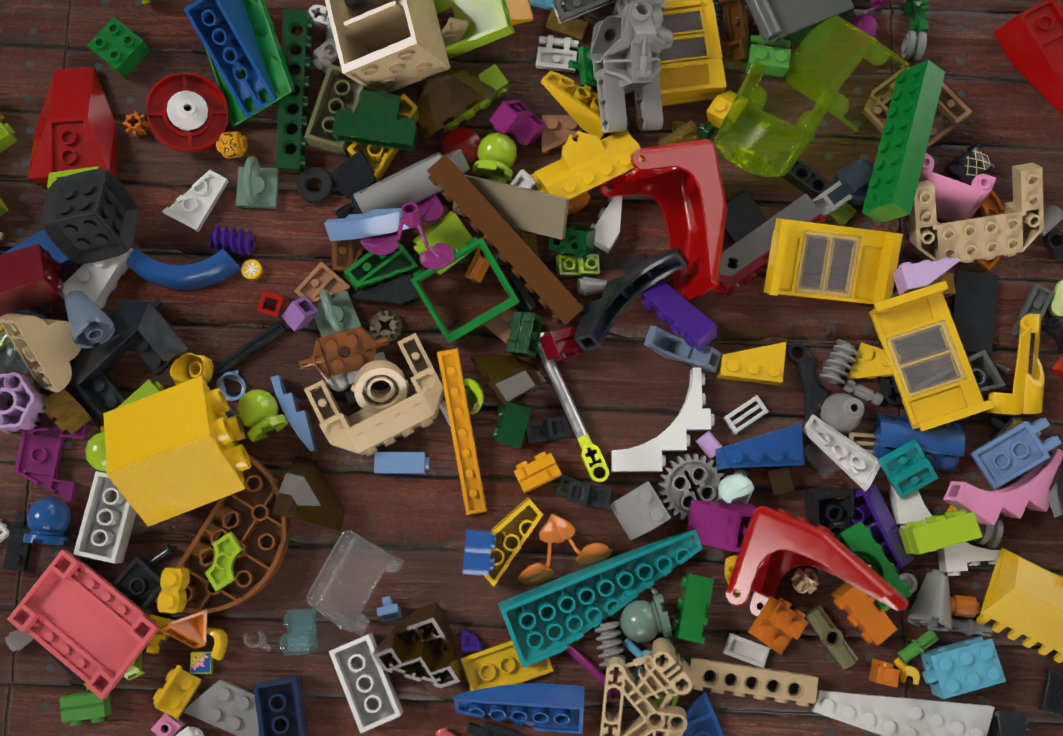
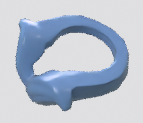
M238 370L225 372L216 381L215 389L220 388L228 401H237L246 392V383L238 375ZM224 378L232 379L241 384L242 391L238 396L230 397L227 394L223 381Z

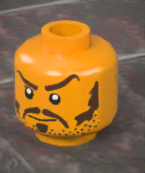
M238 131L224 132L220 135L219 140L216 141L217 151L221 152L223 157L227 159L239 158L248 151V142L246 137Z

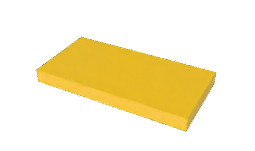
M512 640L460 658L471 691L495 686L520 684L554 672L549 657L523 668Z

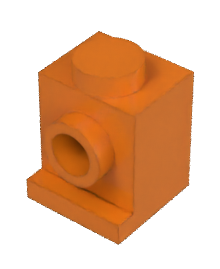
M872 659L869 680L897 687L900 670L895 669L893 663Z

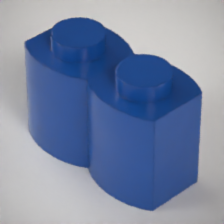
M466 529L463 574L489 576V570H493L494 557H490L491 549H495L496 536H492L491 530Z

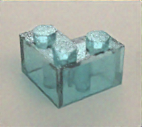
M316 607L287 610V614H284V626L287 627V632L283 633V637L280 638V650L283 651V656L311 654L317 651Z

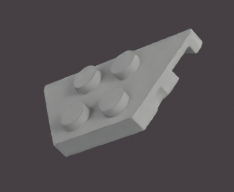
M223 679L217 681L184 710V713L236 736H260L254 693Z

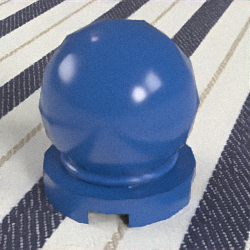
M44 497L35 502L27 514V525L31 531L29 532L30 534H24L23 542L68 546L69 537H63V533L69 528L72 520L71 510L67 504L56 497Z

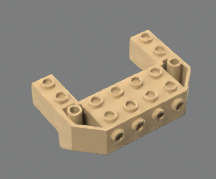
M1035 163L1012 166L1013 202L1004 203V214L942 224L937 221L935 185L929 180L919 181L911 214L908 219H905L910 242L934 261L949 257L950 259L959 258V262L971 263L974 262V259L990 260L999 255L1014 256L1018 252H1024L1044 229L1042 167Z
M416 333L397 342L414 374L410 378L413 384L407 387L405 400L377 414H372L362 409L347 417L341 412L328 384L324 380L304 389L321 423L319 426L331 445L360 455L366 454V456H370L378 451V447L385 445V447L397 442L396 438L402 435L407 437L415 433V428L419 426L425 428L434 423L433 419L437 417L444 396V388Z

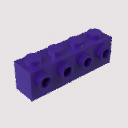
M662 279L641 293L643 306L647 310H652L662 323H667L673 333L681 335L688 346L700 351L717 337L716 324Z

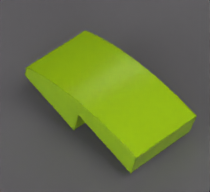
M589 254L585 258H576L574 255L556 256L557 276L599 275V254Z

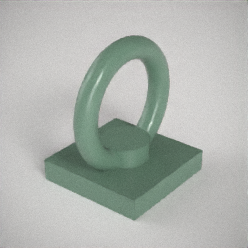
M248 157L244 167H238L236 206L238 208L277 209L280 171L277 168H260L256 157Z
M326 289L320 290L321 301L313 305L318 309L314 319L321 337L362 327L347 290L334 296H330Z

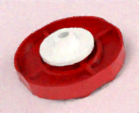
M195 73L171 74L159 80L148 94L146 100L148 127L161 144L173 151L180 153L206 151L216 145L220 135L227 129L228 111L226 98L219 87L204 76Z

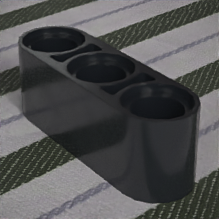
M789 152L781 153L774 163V171L812 199L828 188V182L822 175ZM780 161H786L789 167L782 166ZM796 173H802L805 178H799ZM813 184L819 185L821 190H815Z

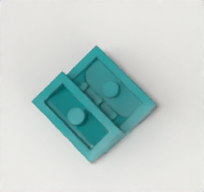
M915 439L877 460L900 499L938 479L930 461L926 459Z

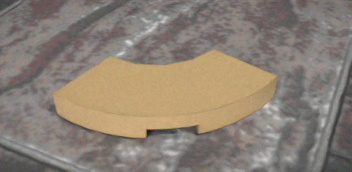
M449 17L446 26L441 30L445 47L462 40L467 32L470 21Z

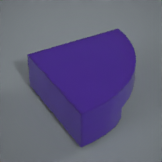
M460 630L461 652L482 651V644L474 633L468 630Z

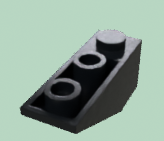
M406 273L396 276L395 280L389 282L384 280L378 282L373 288L368 289V287L357 290L356 294H353L356 302L404 307L420 301L418 292L410 280L412 279L411 274L406 275Z

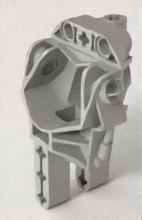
M617 0L613 15L597 22L594 26L590 59L593 63L594 79L597 81L601 127L604 133L624 132L626 130L625 94L634 91L638 128L641 131L660 130L663 126L659 54L662 49L671 48L673 44L672 32L661 26L663 22L662 10L665 9L664 0Z

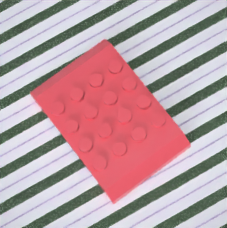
M63 549L7 619L22 633L27 632L87 683L86 687L101 700L107 698L160 629L158 623L78 556Z

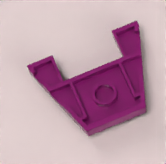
M90 422L85 423L74 434H71L67 429L62 431L58 426L22 431L14 473L35 484H39L68 501H74L77 483L57 480V473L65 437L86 440Z

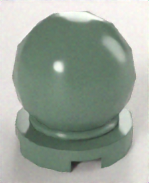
M662 594L654 595V601L651 603L646 600H635L625 607L620 617V627L628 638L639 643L655 639L658 633H662L664 638L672 636V629L668 613L664 609Z

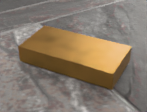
M551 10L545 30L582 42L588 22L574 18L559 24L555 11Z

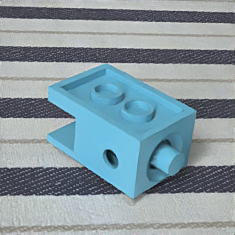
M977 636L924 651V654L920 653L925 669L922 672L924 681L930 685L932 694L940 698L946 699L1006 682L993 639L991 638L983 640L982 636Z

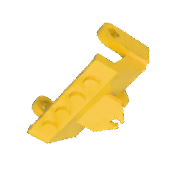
M628 129L624 132L614 133L602 140L598 136L577 131L576 135L579 136L577 137V142L572 140V135H569L566 144L562 147V157L560 160L531 174V177L538 182L534 189L566 197L570 200L634 169L631 163V155L641 148L631 137Z

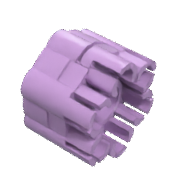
M15 372L0 374V431L12 433V431L16 432L20 429L32 430L40 427V425L34 423H41V416L38 413H45L43 411L45 409L43 406L45 405L42 401L47 396L39 393L40 387L38 384H35L37 382L34 378ZM13 396V405L7 409L8 399Z

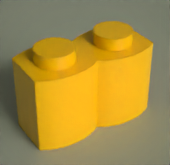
M169 567L163 570L160 579L162 591L157 602L159 612L179 613L184 610L187 603L185 589L190 580L188 568Z

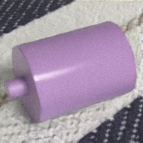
M707 431L695 441L710 459L716 455L715 449L722 447L710 431Z

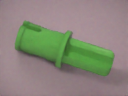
M928 630L916 640L912 639V643L897 654L907 664L920 653L924 654V650L938 641V637L934 631Z

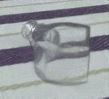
M262 630L258 631L259 642L257 644L251 643L249 633H245L244 643L247 647H260L267 652L272 649V646L265 641V635Z

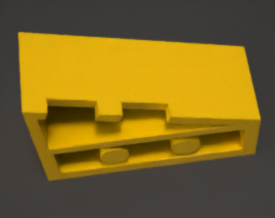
M786 342L722 355L718 364L717 378L778 386L783 382Z

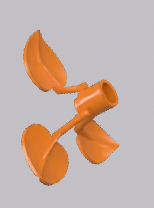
M551 514L549 520L539 533L540 539L548 543L547 562L545 565L542 563L530 565L519 575L518 581L525 584H542L552 578L554 572L549 567L551 564L553 542L562 543L567 539L576 554L579 555L576 558L577 563L583 566H591L606 560L613 550L601 543H592L585 546L582 551L579 550L571 539L575 534L574 526L565 519Z

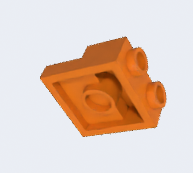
M770 597L748 632L782 655L792 638L798 640L808 621L804 619L806 615L798 609L794 608V610H791V604L780 597L777 600Z

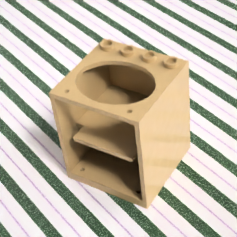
M325 0L342 73L370 91L377 92V90H383L391 93L451 69L433 0H372L370 6L358 11H354L347 6L345 0Z

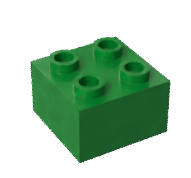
M115 17L87 45L97 57L124 79L151 51L141 38Z

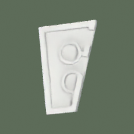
M209 170L192 185L190 190L183 196L180 195L174 204L169 208L166 207L162 212L199 232L229 181Z

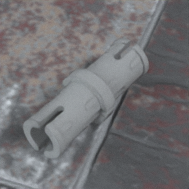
M952 618V628L949 631L962 632L969 636L975 634L991 637L993 625L992 623L980 625L973 621V619L968 618L966 620Z

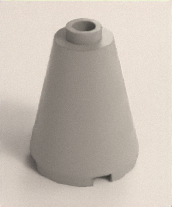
M845 393L829 396L820 409L821 420L841 434L855 430L860 424L864 413L863 403L859 399Z
M932 570V572L926 574L908 614L907 621L918 627L922 624L927 626V629L947 632L949 629L951 630L952 616L949 578L943 571Z

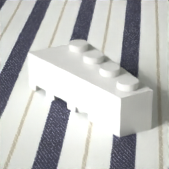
M131 247L127 253L118 257L83 264L64 283V289L62 290L63 299L65 300V297L71 291H83L100 309H103L111 291H114L117 287V282L121 275H124L127 271L128 266L126 262L134 249Z

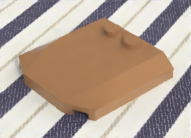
M910 67L900 69L872 90L862 113L881 133H883L882 130L885 125L898 73ZM944 82L926 151L961 125L972 113Z

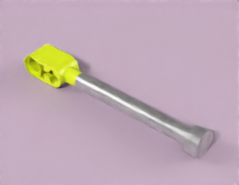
M547 332L540 333V337L545 335ZM539 341L537 351L582 449L581 458L590 478L596 483H601L609 476L606 462L598 446L594 445L589 437L555 359L547 360L544 348H542ZM587 449L595 451L594 460L595 462L600 460L601 463H597L590 468L589 464H592L593 461L591 457L585 456L588 452ZM600 467L605 471V476L602 479L594 476L593 471L595 468Z

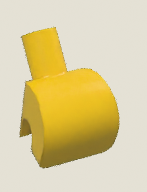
M900 657L893 661L901 671V682L905 683L907 676H912L913 684H919L921 675L915 666H907Z

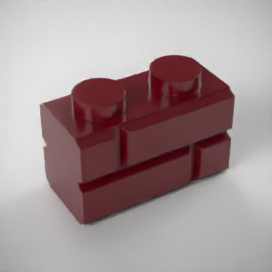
M578 324L550 331L540 337L539 341L542 348H544L547 360L556 359L559 362L568 358L570 354L572 357H576L584 353L580 345L574 340Z

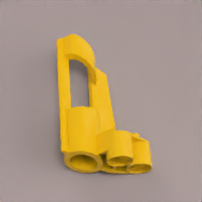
M1027 314L1020 320L1019 346L1012 394L990 392L988 400H992L994 408L987 410V413L1020 415L1042 412L1045 375L1038 358L1041 314ZM1031 333H1035L1032 375L1028 373Z

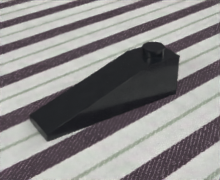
M832 487L804 489L806 520L816 527L821 525L830 529V532L834 533L836 538L840 533L848 529L850 517L853 518L855 511L854 490ZM815 568L817 576L830 575L825 571Z

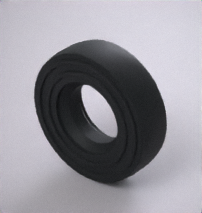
M311 167L299 175L297 190L305 201L318 204L326 201L331 196L333 181L329 173L324 169ZM317 178L323 183L322 189L319 192H310L308 190V183L311 179Z

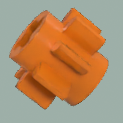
M134 111V114L126 115V122H122V124L127 127L126 132L129 135L133 133L138 138L139 135L147 134L148 122H146L147 117L144 114L139 116Z

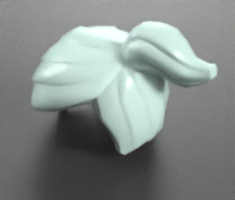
M738 469L734 475L726 476L721 480L718 487L719 499L727 503L739 500L747 504L754 490V485L747 478L746 471Z

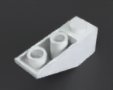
M622 196L609 197V205L607 208L603 207L597 216L600 218L596 225L593 223L590 228L596 229L594 245L606 253H609L619 237Z

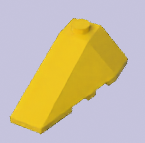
M550 70L542 78L541 83L584 131L601 139L605 133L601 127L598 93L591 91L590 86L584 85V87L574 84L572 79Z

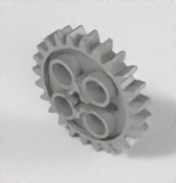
M695 453L692 459L689 454H685V460L678 456V463L670 461L672 468H664L668 473L667 475H660L665 481L658 484L664 487L663 490L659 491V494L665 495L661 501L663 503L669 502L665 508L667 510L673 508L671 514L675 516L679 513V518L682 520L685 516L688 520L690 505H683L684 498L691 496L692 500H697L695 493L689 490L691 488L690 482L696 485L694 491L700 501L718 502L720 500L718 487L721 482L720 478L724 473H717L716 465L712 467L713 460L709 459L706 462V456L702 455L699 459L698 454ZM700 468L702 475L700 478L695 479L693 473L696 469ZM686 470L688 472L690 482L684 474V471ZM678 477H682V486L675 487V480ZM709 487L710 494L704 498L702 490Z

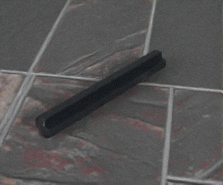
M279 321L215 365L216 373L222 376L225 372H228L285 331L283 324Z

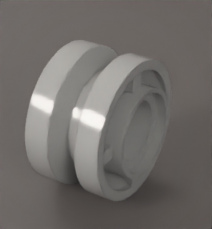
M912 30L907 32L902 43V58L909 59L912 56L913 60H921L927 46L926 32H919L918 35Z
M998 519L995 525L978 523L982 537L975 539V542L980 545L986 544L988 547L996 548L1003 535L1002 520Z

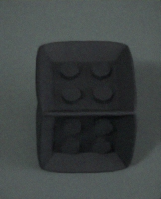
M107 169L83 171L54 181L46 195L41 214V225L47 236L68 259L78 264L102 261L127 253L133 244L138 223V209L135 201L117 177Z

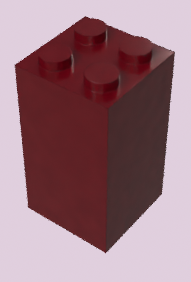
M40 244L0 255V316L63 298L62 290L64 289V284L59 274L61 272L60 263L58 260H54L50 252L46 251Z

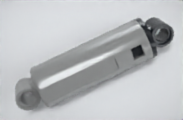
M461 149L447 154L462 173L470 169ZM437 152L349 196L353 203L335 211L338 219H344L349 214H367L372 209L402 208L404 204H416L432 194L444 190L440 185L435 186L429 180L430 174L427 171L442 157V154Z

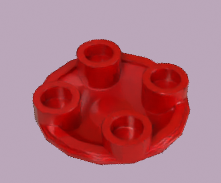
M458 127L445 135L442 142V151L447 155L450 152L461 149L469 164L478 157V146L481 141L472 129Z

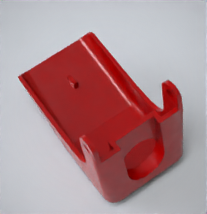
M701 139L637 149L631 155V163L634 169L599 185L600 192L610 198L643 194L651 197L659 204L664 214L669 250L679 247L689 260L688 267L671 274L672 288L690 302L718 286L727 202L716 147L711 140ZM607 185H610L612 189L609 190L607 188Z
M759 506L752 512L726 592L728 601L733 605L744 604L748 600L750 592L753 591L750 610L752 614L758 617L762 611L758 610V604L762 603L764 607L770 597H776L785 574L795 567L806 565L839 577L896 611H901L908 607V600L837 540L835 534L830 532V529L821 525L816 527L810 524V521L801 517L796 519L790 516V513L781 509L774 510L767 506ZM739 590L741 594L736 598L734 593Z

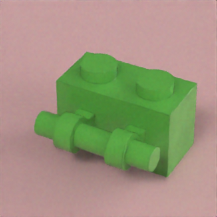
M761 34L759 36L751 35L750 43L755 44H751L748 51L745 72L784 77L789 69L791 49L786 48H790L791 40L783 39L782 37L765 43Z

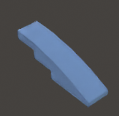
M401 208L372 209L367 214H349L344 219H327L324 224L330 241L351 240L397 232L400 225L399 219L403 218ZM405 224L403 225V230L409 229Z
M281 376L270 377L280 406L295 433L311 452H318L309 413L305 410L299 411L296 395L286 393Z

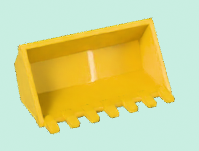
M1001 548L982 605L981 614L976 619V622L984 625L993 619L996 621L992 626L993 631L999 633L1006 627L1012 629L1007 634L1009 639L1016 640L1023 634L1027 636L1023 641V646L1031 648L1037 642H1040L1043 645L1038 649L1039 654L1045 656L1052 650H1056L1058 653L1053 657L1054 661L1058 663L1063 662V576H1058Z

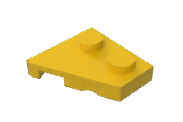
M861 343L858 349L859 355L855 357L856 362H853V368L850 370L847 380L855 381L854 379H874L879 376H893L884 350Z

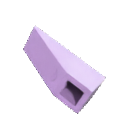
M945 257L938 261L923 260L915 264L911 262L902 263L893 273L898 294L902 295L930 286L959 262V258L950 259Z

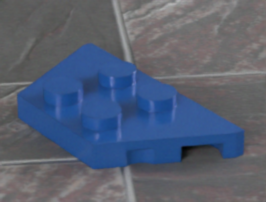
M704 691L686 711L687 728L683 736H724L707 693ZM680 718L676 723L681 722L683 719Z

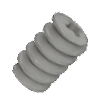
M840 339L836 341L838 345L833 347L834 352H831L829 355L831 359L826 361L828 367H823L822 369L824 374L819 375L823 381L833 385L845 384L841 377H848L849 374L845 372V369L852 370L853 368L848 362L855 363L856 360L852 355H859V352L853 345Z
M611 621L599 624L600 627L594 630L597 633H601V636L597 637L596 641L602 642L601 645L597 646V649L603 650V653L598 655V658L604 659V662L600 663L599 666L607 667L608 661L613 657H621L625 660V656L619 655V653L624 651V648L617 646L623 642L621 638L616 637L622 633L621 630L615 629L620 625V622Z

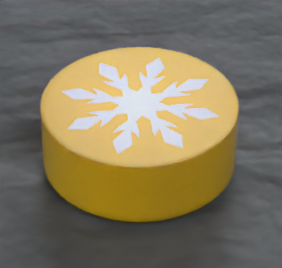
M251 259L243 263L241 272L246 279L254 281L262 276L263 268L258 261Z

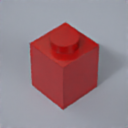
M264 288L257 311L277 317L284 294Z

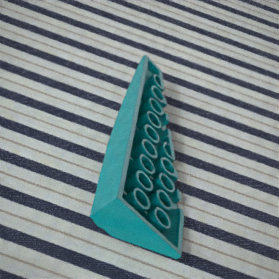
M696 529L617 555L497 603L522 667L525 668L563 652L572 642L578 641L587 631L601 624L602 620L609 615L612 616L638 597V594L643 590L653 586L654 582L662 576L668 575L677 565L683 564L703 548Z

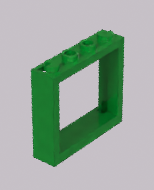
M475 237L467 241V247L462 250L459 247L453 250V262L480 247L509 299L453 332L449 333L420 284L422 280L445 267L428 269L426 271L421 268L413 273L414 278L410 279L448 344L520 302L482 238L478 240Z

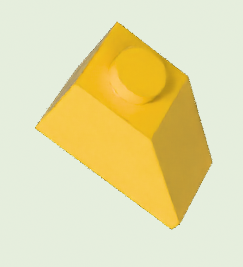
M732 91L717 95L706 110L708 122L726 131L746 103L747 98Z

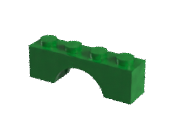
M861 521L836 537L856 556L867 560L873 566L875 572L907 599L912 595L908 584L901 580L897 574L895 565L888 561L881 545L875 542L870 529ZM876 599L884 612L891 608Z

